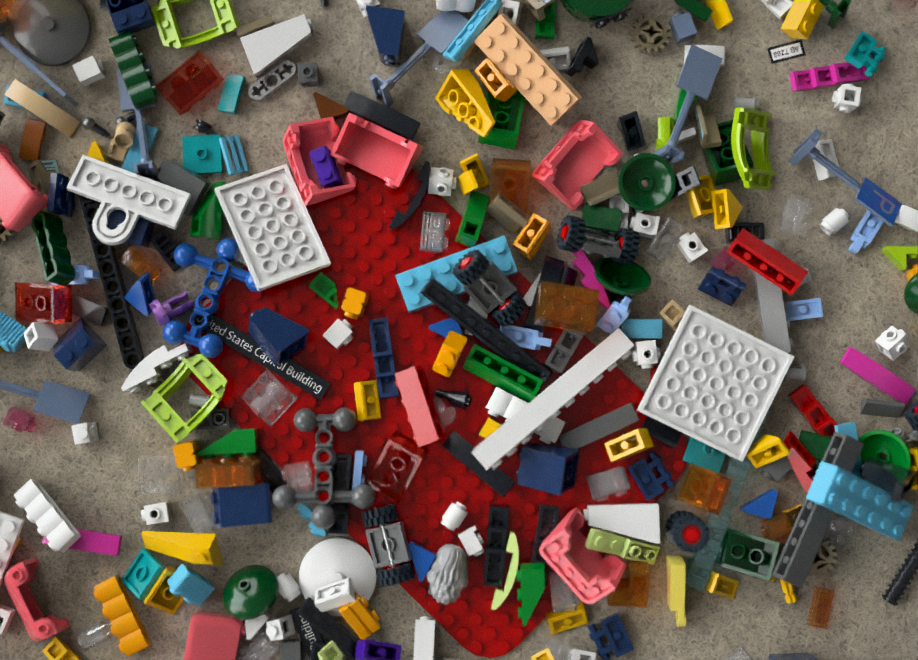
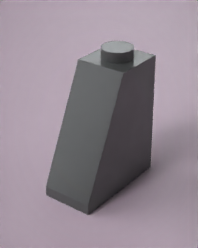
M173 160L163 161L158 168L159 174L157 177L162 184L190 193L191 198L184 214L186 216H193L211 182Z

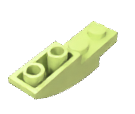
M594 528L590 529L585 543V547L591 550L619 555L624 559L654 565L660 546L638 538Z

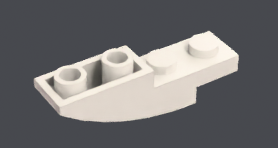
M184 343L174 349L171 346L164 345L153 351L132 370L121 387L122 391L132 394L140 391L141 386L145 384L151 385L156 383L158 377L163 376L160 368L162 370L172 366V362L176 360L182 361L181 359L184 357L188 358L189 354L194 352L191 345Z

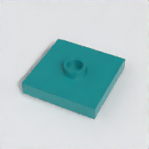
M221 135L182 137L183 166L197 175L223 173L222 149L219 142Z
M690 436L682 460L719 474L726 454Z
M142 548L121 581L139 600L144 601L165 567L147 549Z

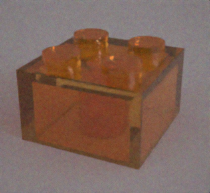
M690 463L677 500L719 516L732 479Z

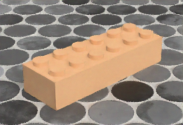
M500 14L474 40V43L551 126L556 124L583 98L506 14Z

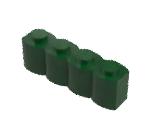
M128 31L108 39L136 110L158 102L156 96L159 95L156 85L151 84L150 79L153 77L149 68L145 69L144 63L146 59L143 52L138 51L137 47L140 46L137 36H132L131 32Z
M40 211L32 218V228L36 233L35 241L39 248L40 261L43 264L44 278L48 282L66 287L75 280V271L71 264L70 251L67 248V238L63 233V222L59 216Z

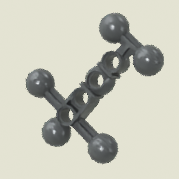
M344 407L338 409L334 414H316L312 409H300L295 414L293 420L295 427L299 431L310 432L316 426H319V431L315 436L317 442L315 445L316 450L312 457L316 470L314 491L296 492L291 486L283 485L274 491L272 499L274 505L281 510L290 509L295 503H318L319 506L313 510L311 515L312 522L319 529H328L333 526L337 517L335 510L330 506L332 503H353L360 509H366L374 504L376 493L371 486L366 484L358 485L353 491H334V476L332 472H334L333 467L337 461V454L334 451L333 445L335 440L331 433V426L342 432L352 430L357 422L354 411ZM323 435L330 436V440L327 443L320 442V438ZM323 454L330 455L327 462L320 461V457ZM323 473L329 474V479L326 482L319 480ZM322 493L329 494L328 500L324 502L319 500V496Z

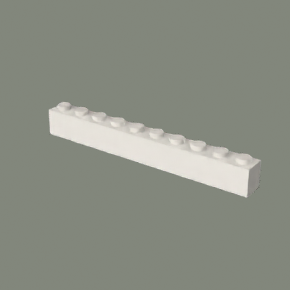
M618 328L474 448L471 453L486 470L491 467L493 469L498 467L502 463V457L505 455L509 457L517 450L515 446L520 442L524 445L532 438L530 434L534 430L537 432L542 430L547 425L545 423L546 420L549 418L553 420L561 413L559 409L564 405L568 408L576 401L574 397L578 393L582 396L590 389L588 385L592 382L596 384L604 377L602 373L606 370L612 371L618 365L616 361L620 358L625 360L632 353L630 350L634 344Z

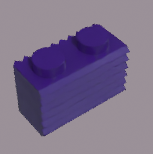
M326 145L309 152L311 161L316 169V175L321 183L320 185L324 189L344 185L334 157L330 155L331 151Z
M366 639L358 640L355 659L400 660L402 647L401 645Z

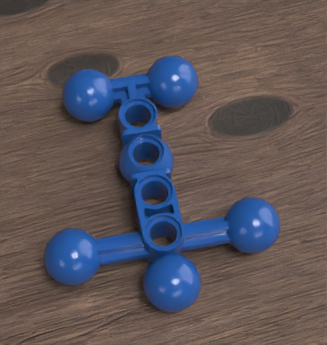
M230 238L219 242L216 249L219 258L216 259L198 254L195 246L188 243L180 244L174 250V260L178 265L189 267L195 264L209 269L204 282L205 288H202L203 292L196 298L195 312L190 316V323L192 325L190 332L187 331L186 326L182 322L171 321L163 328V338L167 343L177 345L185 342L199 347L201 354L207 358L217 357L223 350L222 339L216 334H207L203 337L201 334L202 331H206L210 327V318H213L212 314L219 308L220 294L223 293L229 277L245 282L247 288L252 292L260 293L264 291L258 292L250 272L228 263L235 261L241 252L236 240ZM220 264H225V270L218 272L217 267ZM219 282L217 289H210L211 283ZM205 300H212V303L209 307H203V303ZM199 317H204V323L197 326L196 320Z

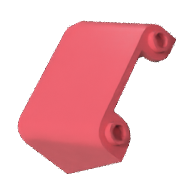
M349 113L330 155L335 157L334 161L344 166L346 163H349L387 181L385 185L396 190L397 187L401 188L421 154L423 146Z
M333 117L290 124L283 137V144L292 174L305 206L353 191L356 187L355 176L350 172H345L344 166L335 162L344 185L324 189L320 185L316 169L309 155L310 151L324 145L332 152L336 143L335 139L337 134H339V126L335 123Z
M579 120L572 125L535 168L532 176L569 209L575 211V209H578L583 204L584 199L579 186L592 181L604 166L616 165L620 161L623 152L594 122Z
M0 143V218L3 220L2 225L7 230L20 232L32 221V218L38 212L43 211L47 207L48 196L46 194L41 196V193L38 191L39 188L32 185L11 160L13 157L9 155L11 153L9 149Z
M575 507L542 542L539 551L542 557L584 603L592 604L617 588L627 564L618 555L609 554L603 558L598 551L585 547L587 539L579 531L584 525L585 519L579 509Z
M37 557L22 561L10 568L4 575L3 583L29 637L33 641L40 642L70 627L67 618L58 619L54 614L44 618L28 585L29 582L36 579L35 571L41 566Z
M203 610L194 613L190 621L184 660H236L239 639H241L242 635H246L245 620L236 619L231 615Z

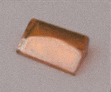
M814 586L807 620L808 625L827 628L834 590Z

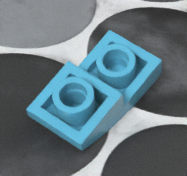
M626 318L622 323V332L628 338H663V319Z
M300 503L297 507L300 511L298 514L308 520L311 518L313 509L306 503ZM312 521L308 525L311 528L310 532L317 537H325L328 533L327 529L317 528Z

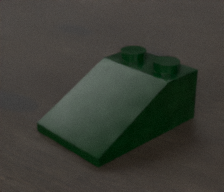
M733 120L717 124L722 141L720 147L702 149L709 174L715 186L741 180L734 161L731 145ZM745 145L747 163L749 168L753 169L754 162Z
M724 527L715 565L776 582L777 577L772 574L785 544Z

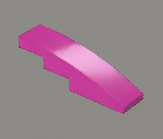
M849 62L835 63L830 66L814 67L810 70L789 73L793 92L870 79V77L865 75L866 67L864 65L858 69Z
M581 248L576 253L571 252L576 257L572 263L573 266L584 276L580 284L607 310L610 307V303L604 287L595 277L593 265Z
M850 346L839 362L865 382L872 384L881 392L888 394L896 401L905 405L916 390L904 380Z
M76 528L81 537L69 547V549L118 556L120 554L122 536ZM43 537L42 544L48 545L49 540L47 537Z

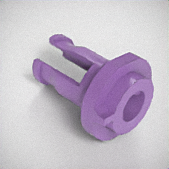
M186 291L162 303L155 299L149 304L160 326L166 325L171 319L181 315L187 309L194 308V304L190 300L173 310L171 309L172 306L188 298Z

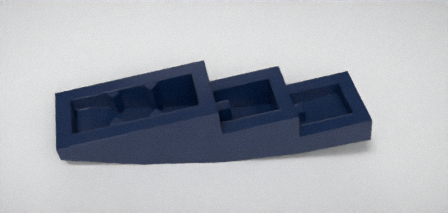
M388 317L368 320L379 398L381 400L399 397V391L395 384L396 370Z

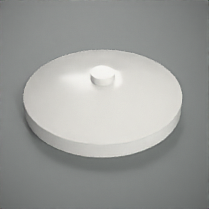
M330 538L316 544L305 555L299 570V585L304 598L310 597L315 601L317 588L350 577L354 592H357L360 597L364 595L369 600L376 585V568L370 554L357 542L346 538ZM338 607L326 611L331 616H342Z

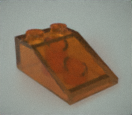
M493 158L489 204L500 192L527 214L531 160ZM489 214V219L496 220Z

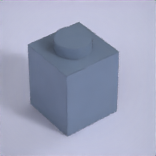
M678 12L673 15L669 25L676 43L695 38L697 30L690 12Z

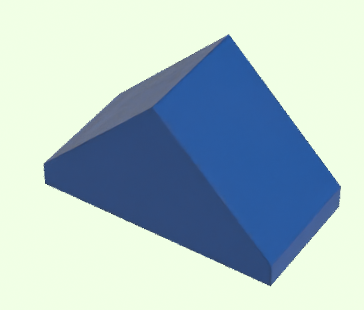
M149 273L141 276L124 297L145 316L152 312L149 304L155 300Z
M453 318L431 324L428 328L445 338L450 331L462 335L459 323Z
M770 489L739 507L742 512L771 519L778 492L776 489Z
M413 541L408 542L419 582L423 581L436 553Z

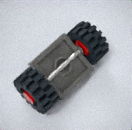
M566 215L563 218L561 228L559 227L558 230L560 232L557 235L559 237L557 240L559 249L576 253L582 246L585 252L589 254H602L604 257L612 258L614 262L630 265L636 260L635 256H638L637 251L640 249L639 244L641 242L639 240V232L620 228L618 233L613 236L607 232L586 228L583 218Z
M478 249L469 251L467 255H463V258L458 260L459 263L454 265L453 275L463 284V289L487 314L490 313L503 327L508 326L509 323H514L515 319H519V315L522 316V311L526 310V301L517 293L515 285L492 260L489 262Z
M396 504L383 505L361 512L365 528L379 525V527L367 529L365 532L374 567L379 568L389 565L388 568L376 571L380 587L392 586L414 579L411 562L397 564L412 560L403 521L387 525L388 522L399 519Z
M684 510L676 511V513L670 515L665 525L666 538L670 543H674L681 550L688 553H696V551H701L703 547L707 546L706 543L710 539V531L702 519Z

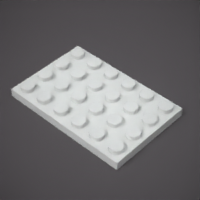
M287 164L215 188L216 196L258 292L331 265Z

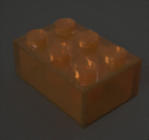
M541 281L537 291L533 324L591 333L596 325L599 290Z
M255 456L241 457L239 460H236V457L222 458L220 461H217V458L201 460V463L195 465L196 488L259 484L263 482L261 459H255Z

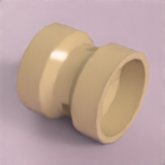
M128 122L119 123L116 126L114 143L119 148H130L133 145L135 128Z

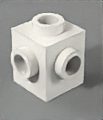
M852 84L841 85L834 91L832 96V102H835L834 108L839 109L842 113H850L855 110L862 101V95H860L861 87H855Z
M431 167L428 194L451 196L452 189H456L457 178L453 177L454 170Z
M893 326L884 331L875 340L879 351L892 361L904 353L910 346L907 340L908 335L902 329L897 330Z
M656 340L634 343L635 350H632V360L636 362V366L641 365L642 369L653 368V364H657L658 359L661 358L660 349L656 348ZM644 352L648 353V358L644 356Z

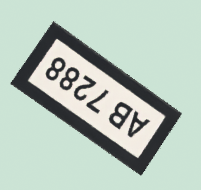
M802 39L767 48L771 64L806 55Z

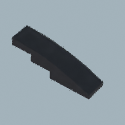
M350 91L343 105L351 113L412 141L421 125L420 122L353 91Z
M453 431L442 446L502 497H505L516 484L512 478L498 467L495 469L491 467L486 470L471 453L475 447L457 432Z
M337 454V461L333 467L334 472H332L334 476V491H351L352 455ZM332 503L330 506L335 510L337 517L333 526L328 528V535L348 536L350 503Z
M489 505L483 585L502 587L509 513L508 505Z
M540 504L530 563H544L545 586H547L550 565L542 557L539 549L542 542L557 526L560 507Z

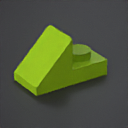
M886 246L882 248V253L900 271H903L907 268V259H918V246Z

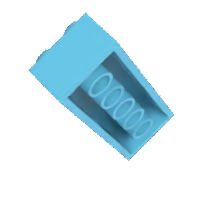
M505 235L395 275L408 312L411 313L434 304L420 293L431 277L438 280L456 296L466 293L462 287L463 284L452 272L455 267L454 265L459 263L458 260L474 249H478L489 262L492 260L506 277L517 274L518 271Z
M822 461L806 496V499L897 541H900L914 508L913 504L903 499L900 503L891 501L892 497L887 491L837 466Z

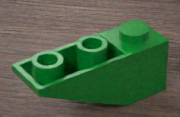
M225 182L213 183L195 211L191 220V237L209 240L220 239L222 232L221 220L224 212L216 196L215 188L225 185Z
M476 191L470 192L455 242L474 247L483 224L489 200L488 195Z
M258 428L234 430L199 451L197 455H203L204 459L215 458L216 454H223V458L235 457L234 453H242V457L254 456V452L259 451Z
M521 563L520 570H517V582H521V589H517L518 601H522V607H518V619H522V626H526L545 589L544 563Z

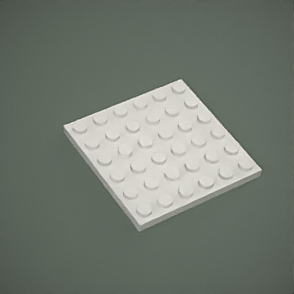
M688 305L637 411L743 462L794 356L702 310Z

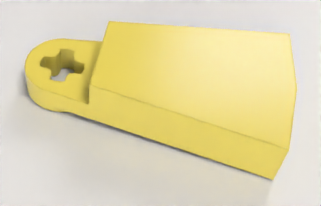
M666 555L667 604L671 611H675L677 627H685L686 565L680 555Z

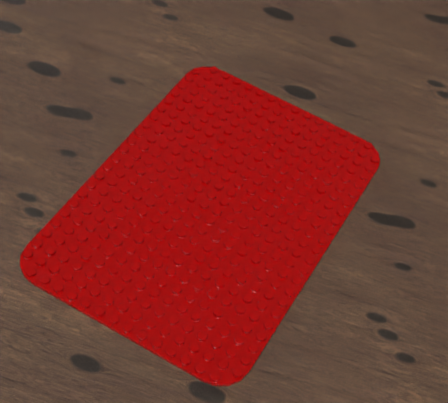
M346 163L344 166L345 172H350L356 178L354 190L306 206L331 265L267 288L260 293L250 291L245 282L232 278L226 285L223 293L220 294L219 308L213 314L249 335L248 326L251 313L266 307L309 330L307 346L289 359L331 383L322 400L223 343V350L220 355L214 358H207L228 381L223 397L217 405L221 409L229 408V417L242 429L258 428L260 447L304 491H314L316 470L312 457L316 450L315 445L317 442L315 436L319 431V426H316L310 432H301L294 425V416L303 408L312 409L316 414H334L338 409L345 407L353 410L357 417L354 383L377 380L368 320L388 317L396 373L413 366L423 367L446 440L455 431L476 448L486 439L480 436L479 433L488 418L501 425L506 423L505 417L499 415L496 418L488 413L489 409L486 408L497 386L463 369L465 360L474 344L500 358L502 357L474 335L464 334V327L459 324L462 335L467 338V341L450 377H445L433 371L432 368L446 338L428 328L431 324L451 317L435 304L411 313L408 312L395 275L471 248L455 242L462 216L441 196L428 194V190L414 216L394 232L389 230V226L398 211L403 214L406 213L422 184L417 181L418 173L411 169L401 188L397 187L395 190L385 185L387 181ZM479 233L478 240L474 246L485 243L487 240ZM245 265L242 269L249 272L247 265ZM518 271L517 274L507 278L515 285L517 293L524 298L532 284ZM319 272H322L336 285L337 309L308 287ZM347 288L363 291L369 297L367 305L364 306L363 317H358L357 320L346 317L344 315L345 312L341 308L344 299H346ZM467 292L458 295L466 304L469 303L470 295ZM212 300L205 306V308L211 305ZM552 304L543 330V338L552 339L551 347L541 346L540 350L523 349L544 365L569 320ZM527 305L526 310L522 311V316L519 315V319H515L514 323H509V325L524 328L531 307ZM488 313L487 320L500 330L501 325ZM337 319L341 321L345 319L353 326L350 329L354 332L351 335L353 339L346 346L343 344L339 349H336L322 335ZM188 323V325L186 326L187 331L189 332L192 327L190 323ZM202 331L201 336L203 337L208 333ZM585 335L580 340L562 373L559 375L552 371L553 374L539 388L534 398L596 347ZM191 345L194 352L190 353L189 357L201 354L199 347ZM617 366L610 372L608 370L603 372L602 375L604 377L596 384L594 382L588 385L590 389L582 396L578 393L574 397L576 401L568 408L564 405L559 409L561 413L556 418L566 422L560 435L631 402L640 420L578 448L580 449L575 487L560 496L517 484L518 477L516 472L520 466V449L529 443L549 445L539 440L540 435L533 433L532 438L524 445L521 442L518 444L517 450L511 456L505 455L501 458L502 463L498 468L516 482L507 495L502 497L442 446L446 440L428 447L418 448L413 439L414 432L412 426L407 421L408 414L406 408L402 405V396L399 389V397L381 400L379 398L380 419L358 421L357 417L356 425L347 432L339 431L334 426H331V433L335 440L333 446L336 454L352 455L351 490L355 451L363 450V455H367L366 467L362 466L361 474H365L364 484L374 489L376 499L374 504L366 509H360L354 504H350L348 534L371 557L365 530L379 527V525L365 528L361 512L394 503L396 504L399 519L388 522L387 525L403 521L408 542L413 541L436 554L445 544L458 545L465 551L467 556L468 584L466 588L460 591V596L457 600L449 604L438 603L436 598L428 594L430 583L427 581V574L424 580L419 582L413 559L397 564L411 562L414 579L402 582L400 585L462 647L476 656L493 658L506 655L512 651L546 617V614L550 613L572 590L550 566L547 586H545L526 626H522V619H518V607H522V601H518L517 589H521V582H517V574L506 599L496 610L491 609L495 589H504L513 553L506 552L505 547L502 587L483 585L485 552L476 557L474 555L469 556L458 537L459 533L475 525L477 530L474 532L475 534L480 533L484 541L481 545L485 551L490 504L509 506L506 546L510 531H513L517 539L519 551L517 570H520L521 563H530L540 504L560 507L558 525L575 507L583 514V510L587 509V505L656 503L669 489L666 483L660 484L664 490L662 493L647 501L626 467L641 458H644L648 464L652 461L648 454L655 450L658 457L661 456L666 470L672 474L671 478L674 483L686 468L687 462L682 460L687 448L686 437L683 433L675 449L650 436L654 447L623 460L611 462L604 443L640 429L647 416L637 411L645 393ZM191 372L189 377L207 395L212 396L213 394L208 390V388L197 378V376L193 372ZM437 389L448 392L469 391L472 401L470 406L463 410L447 399L437 397L436 391ZM323 435L320 438L321 443H327L330 440L328 435ZM559 437L555 443H550L552 446L563 447ZM323 454L320 457V461L327 462L330 455ZM656 467L651 469L656 478L661 476ZM323 473L319 480L326 482L329 479V474ZM322 493L319 496V500L323 502L329 498L328 493ZM459 501L467 507L465 511L468 514L459 528L452 531L441 524L442 516L452 502L456 504ZM585 521L579 531L587 539L591 528L602 529L589 526L587 521ZM598 551L602 557H604L607 554L605 552Z

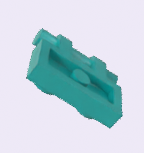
M861 31L844 59L858 69L864 65L866 67L865 75L871 77L878 70L879 63L885 58L887 50L883 46L880 48L876 47L877 40Z

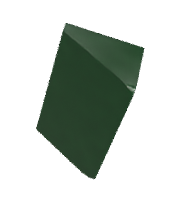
M674 0V2L705 22L713 12L697 0Z
M586 204L582 218L585 220L586 228L618 233L622 222V210Z
M801 430L799 441L814 458L822 460L832 438Z

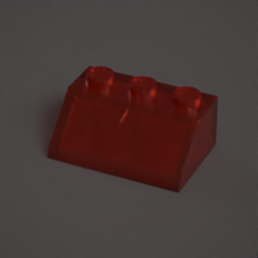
M198 50L159 82L156 87L178 114L182 115L188 112L197 101L204 99L208 92L217 88L224 78L201 51Z

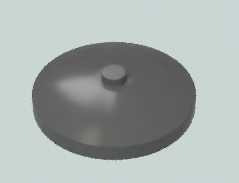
M26 0L18 10L14 22V35L21 51L34 62L45 66H60L75 60L86 48L91 34V23L88 13L78 0Z

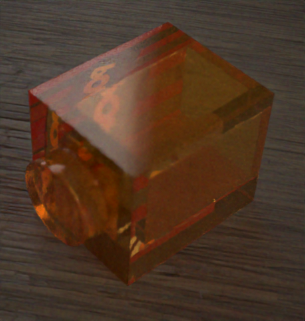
M778 512L772 515L771 519L766 518L760 521L762 525L759 527L764 538L767 537L769 540H774L792 531V527L784 512Z

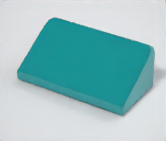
M227 74L218 111L236 115L246 81L244 76Z

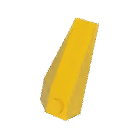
M468 69L451 70L435 97L436 101L446 113L453 114L457 117V120L465 122L469 128L481 136L487 137L495 121L478 81Z
M142 531L141 533L146 549L193 564L223 565L216 534Z

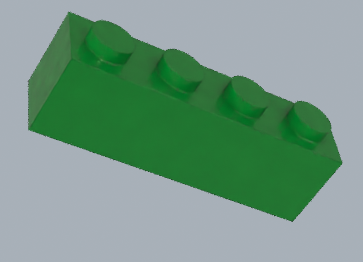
M474 344L463 365V369L527 403L534 399L543 382L540 378Z

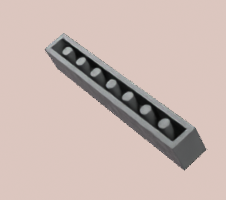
M834 432L822 462L852 473L864 444L848 435ZM805 498L772 574L773 576L802 588L826 530L829 527L834 514L833 511Z

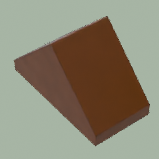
M317 92L314 93L313 96L321 119L333 117L335 121L347 117L350 113L348 108Z

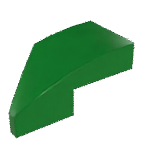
M556 1L550 3V6L544 10L545 18L539 22L536 19L535 39L554 40Z
M319 272L308 287L337 309L336 285L322 272Z

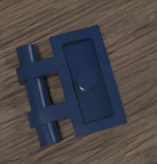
M51 173L47 211L58 215H65V217H72L76 206L74 203L75 193L68 191L66 188L70 181L67 176L60 173Z
M711 267L701 281L698 290L732 307L747 284L740 281V278L736 276L732 277L726 274L725 270L721 268Z
M655 450L648 454L652 460L648 464L644 458H641L626 467L647 501L664 491L660 485L661 483L665 482L668 488L675 484L671 478L672 474L666 470L661 456L658 457ZM654 467L657 468L661 475L658 478L655 477L651 470Z
M618 613L600 620L603 628L597 630L595 623L587 626L590 631L589 636L591 640H594L597 654L601 656L602 660H610L608 653L611 651L614 652L617 658L634 650ZM605 634L610 643L604 646L601 636Z

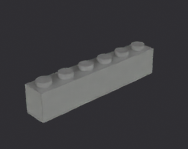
M774 238L762 240L779 252L778 244L774 243ZM752 270L763 341L789 354L794 346L792 337L789 338L788 334L791 326L789 318L786 319L785 311L788 310L787 301L783 300L782 292L785 291Z

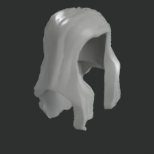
M443 545L438 550L435 560L427 572V581L430 583L428 594L436 598L438 603H454L460 596V591L466 588L468 584L467 556L465 551L458 545Z

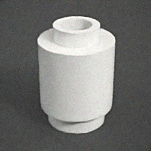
M835 208L822 219L820 228L828 236L835 234L849 222V215L844 209Z
M459 501L456 504L452 502L442 516L441 524L452 531L459 528L468 514L465 511L467 507Z
M283 572L276 577L279 585L278 591L288 602L301 594L299 585L290 573L286 575Z

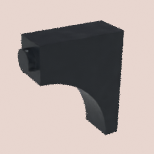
M871 457L862 462L859 471L862 473L861 479L887 491L892 497L891 501L900 503L911 491L916 471Z

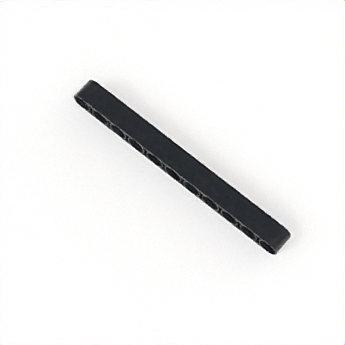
M78 194L122 359L127 368L134 369L144 359V354L130 303L124 298L127 292L114 245L102 243L96 237L92 227L93 219L91 218V213L94 210H98L101 203L92 199L87 200L86 197ZM104 246H107V247H108V252H107V254L102 255V254H101V249H102ZM112 264L113 271L107 274L106 267ZM117 282L118 289L112 292L111 285ZM118 301L123 302V307L121 310L116 309V303ZM123 319L128 321V326L125 329L121 328V321ZM129 337L133 339L131 347H127L125 343ZM136 355L138 363L133 366L130 360Z

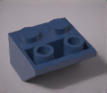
M105 0L115 30L119 35L128 31L133 34L156 26L148 0Z

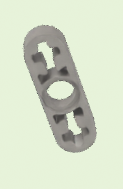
M283 61L253 83L248 90L251 99L256 102L263 101L294 78L297 73L295 64L291 61ZM285 66H287L288 68L292 67V68H291V72H292V73H290V74H288L287 72L284 73V74L282 75L284 79L281 80V78H280V76L277 74V72L279 71L280 74H282L283 72H285V69H284ZM272 76L278 78V83L275 86L268 85V79ZM264 82L265 86H266L269 90L266 92V90H265V88H264L263 90L260 91L261 96L258 97V95H254V94H255L254 89H256V88H257L258 90L262 89V88H263L262 83Z

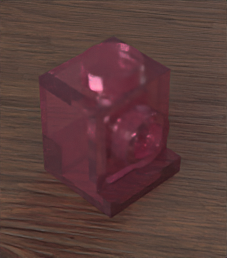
M728 245L707 261L710 267L721 268L727 271L735 264L734 260L736 258L727 253Z
M10 407L2 424L5 426L12 425V429L21 433L23 431L31 433L36 426L35 420L37 417L18 407Z

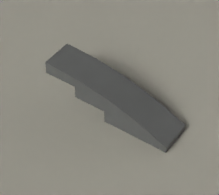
M583 296L544 366L559 375L562 373L601 305Z
M631 402L559 435V439L563 447L578 449L640 419Z

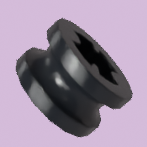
M196 119L197 125L193 126V129L209 135L208 130L212 128V125Z

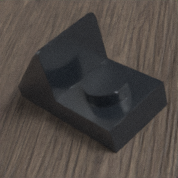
M586 37L580 43L565 72L567 75L572 77L575 73H580L584 66L593 69L599 64L590 37Z
M634 111L618 117L617 127L622 132L626 150L629 152L646 145L638 112Z

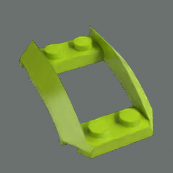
M160 0L152 9L162 44L179 49L197 45L237 29L241 22L236 17L231 0H210L218 26L182 38L172 7L193 0Z
M735 108L731 145L739 175L745 188L769 190L772 185L770 184L771 178L777 174V172H773L768 148L770 129L767 128L768 117H772V113L747 108ZM745 129L751 130L755 169H750L747 163L744 144Z
M202 354L182 358V362L176 370L153 391L149 398L140 402L177 444L196 429L222 399L228 382ZM193 372L213 395L185 423L165 400Z

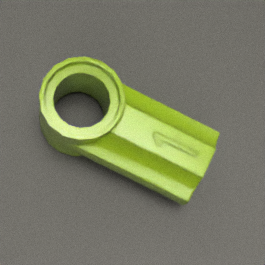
M661 117L657 119L655 151L666 146L667 141L670 140L674 129V118Z

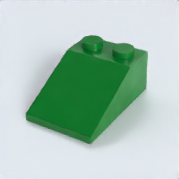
M488 89L486 102L495 124L487 137L479 134L478 143L515 150L525 97L519 91H516L506 102L496 99Z

